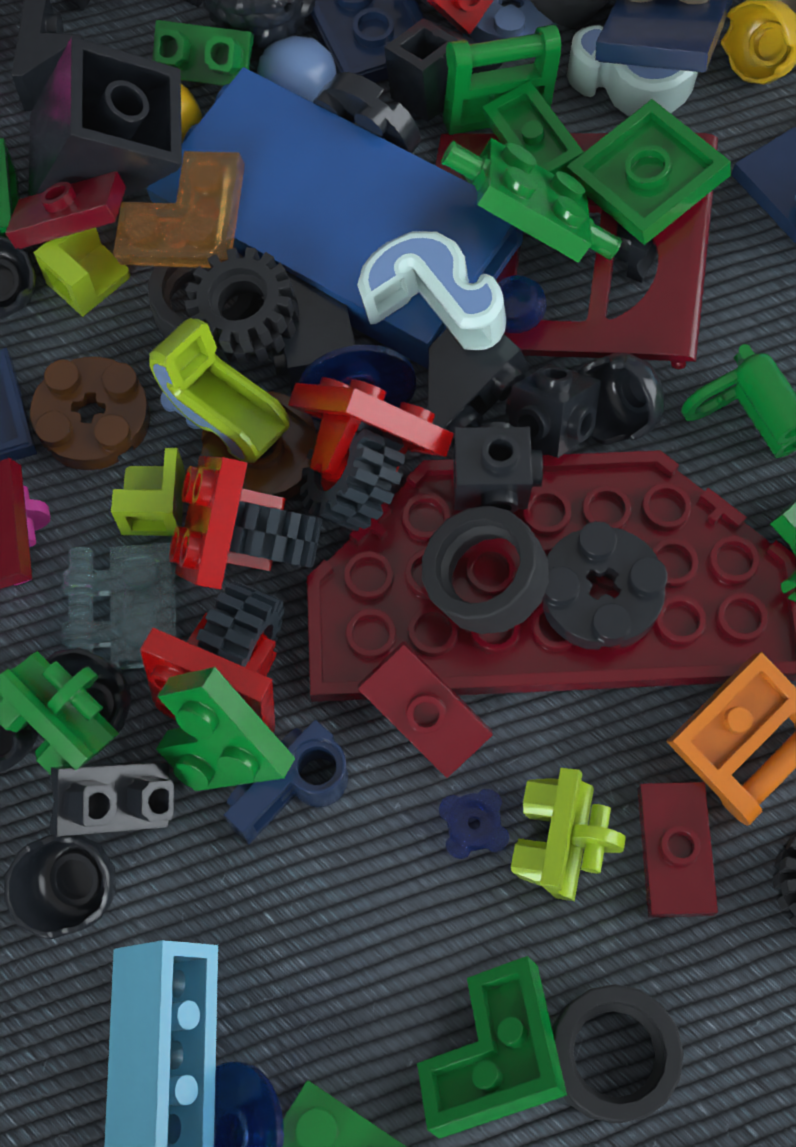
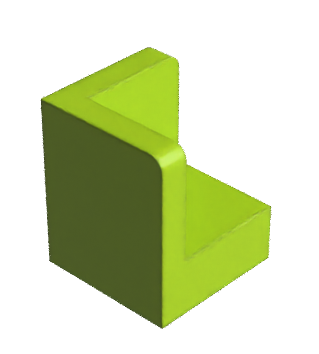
M96 228L47 241L33 252L46 284L82 317L130 278L128 267L101 244Z
M165 448L164 466H129L125 469L123 489H113L111 513L121 535L173 536L176 526L182 527V488L186 471L178 448Z

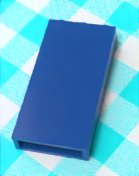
M244 67L230 84L221 88L213 106L201 121L193 125L186 133L182 143V165L178 171L149 185L146 189L162 222L198 242L211 241L236 248L243 256H245L246 247L256 248L260 259L267 252L274 256L276 264L281 263L286 271L344 303L347 306L351 327L428 370L429 346L447 327L420 293L414 295L406 305L377 324H370L357 285L364 263L373 252L386 242L409 232H438L455 241L465 256L469 283H476L482 274H488L496 281L523 242L522 230L477 205L478 192L474 185Z

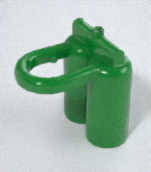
M742 344L739 347L738 353L733 357L738 365L736 369L699 388L683 403L681 409L683 416L687 421H695L712 414L737 399L776 458L785 457L796 451V393L772 357L765 353L755 354L747 344ZM719 392H722V393L718 394L717 396L713 397L712 399H710V400L706 401L705 403H703L705 400L709 399L710 397L716 395V394L719 393Z

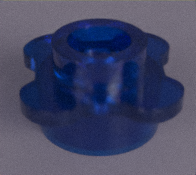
M482 789L478 794H467L460 798L450 795L442 800L439 806V815L447 822L449 838L446 841V849L451 856L457 859H465L472 851L488 849L491 852L497 853L507 846L509 833L501 826L499 809L502 805V800L498 793L491 789ZM471 818L478 819L480 827L475 830L469 828L468 820Z

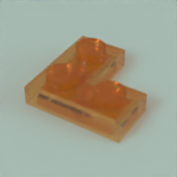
M184 151L176 203L121 202L113 251L117 261L121 265L197 268L201 266L202 268H211L207 259L214 254H217L220 262L228 260L226 250L233 248L245 167L240 153Z

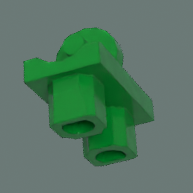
M156 20L152 60L179 68L181 71V81L223 87L230 84L243 67L249 70L254 34L247 31Z
M36 651L15 668L7 669L0 674V725L5 730L17 733L30 724L45 739L36 749L35 754L36 761L50 775L51 767L72 766L75 770H78L106 748L119 734L99 714L103 707L87 692L98 678V675L89 666L72 677L57 661L50 664Z

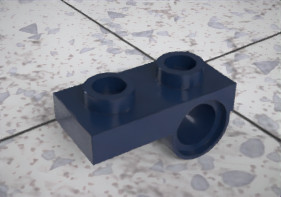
M314 720L304 731H301L299 728L293 729L281 740L283 745L295 757L284 779L238 785L229 796L227 803L231 808L224 816L230 827L248 844L266 828L295 796L307 805L325 807L338 801L344 794L348 784L344 752L335 742L334 736L317 720ZM316 759L327 760L336 767L333 777L321 785L309 784L301 778V772L305 765Z

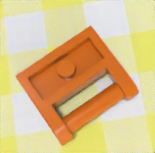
M762 652L753 654L666 741L720 798L724 807L744 825L749 826L763 812L760 804L796 769V731L742 786L732 774L788 717L796 728V687Z

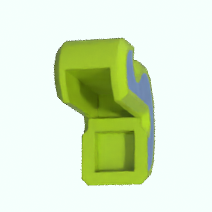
M187 319L149 353L152 374L163 393L187 419L201 429L216 434L225 443L227 451L243 462L255 463L290 428L289 416L277 399L222 361L215 354L217 347L207 323L199 319Z

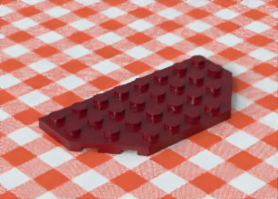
M661 450L563 454L559 458L542 455V487H532L528 509H518L513 513L528 525L539 540L546 556L562 538L572 532L581 530L586 524L595 521L605 522L612 528H619L632 533L653 550L658 560L665 565L668 573L665 584V601L652 628L634 644L621 647L622 644L613 647L601 646L600 650L585 649L572 644L560 636L549 624L543 611V601L524 622L504 632L479 634L460 628L430 600L422 581V556L430 537L444 521L463 511L454 510L453 459L423 460L407 476V482L394 494L391 503L383 502L381 504L384 512L378 520L371 518V526L363 529L359 527L358 531H352L349 534L350 539L328 561L323 560L307 576L311 702L366 700L367 698L358 690V684L403 640L457 695L722 684L753 654L760 652L788 680H796V602L787 598L795 588L785 594L781 590V583L796 570V557L794 553L777 540L772 544L744 522L747 518L709 487L705 491L679 472V464ZM496 538L484 540L470 547L458 560L452 575V586L455 593L462 600L469 603L486 602L502 594L514 581L520 566V556L515 546L506 539ZM592 576L588 578L592 583L589 594L593 598L599 600L604 594L610 595L613 598L619 595L613 588L614 581L609 577L602 576L599 578Z

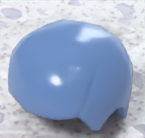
M291 36L273 42L264 49L263 55L259 57L257 67L258 75L312 103L323 87L337 74L331 53L316 39L300 36Z

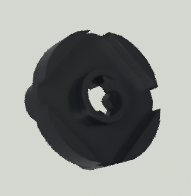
M340 72L323 87L313 101L314 104L412 154L421 141L419 129L409 112L400 103L392 111L387 104L378 99L384 89L363 76L350 72Z
M595 521L586 524L581 530L572 532L562 538L547 556L549 583L542 598L544 603L543 611L552 628L570 643L585 649L600 650L601 646L613 647L622 644L621 647L640 640L656 622L665 601V584L668 573L665 565L658 560L653 550L637 536L619 528H612L605 522ZM592 576L599 578L602 576L609 577L614 581L613 588L619 595L613 598L610 595L604 594L599 600L593 598L589 594L592 583L588 578Z

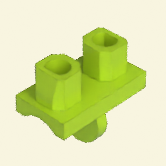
M560 768L559 779H529L526 783L523 813L529 819L551 822L547 842L518 839L514 847L511 871L520 879L542 886L556 899L575 902L580 867L581 870L589 873H601L604 852H624L626 836L615 830L608 829L611 813L610 807L600 804H593L591 807L594 788L592 785L581 780L582 772L577 769Z

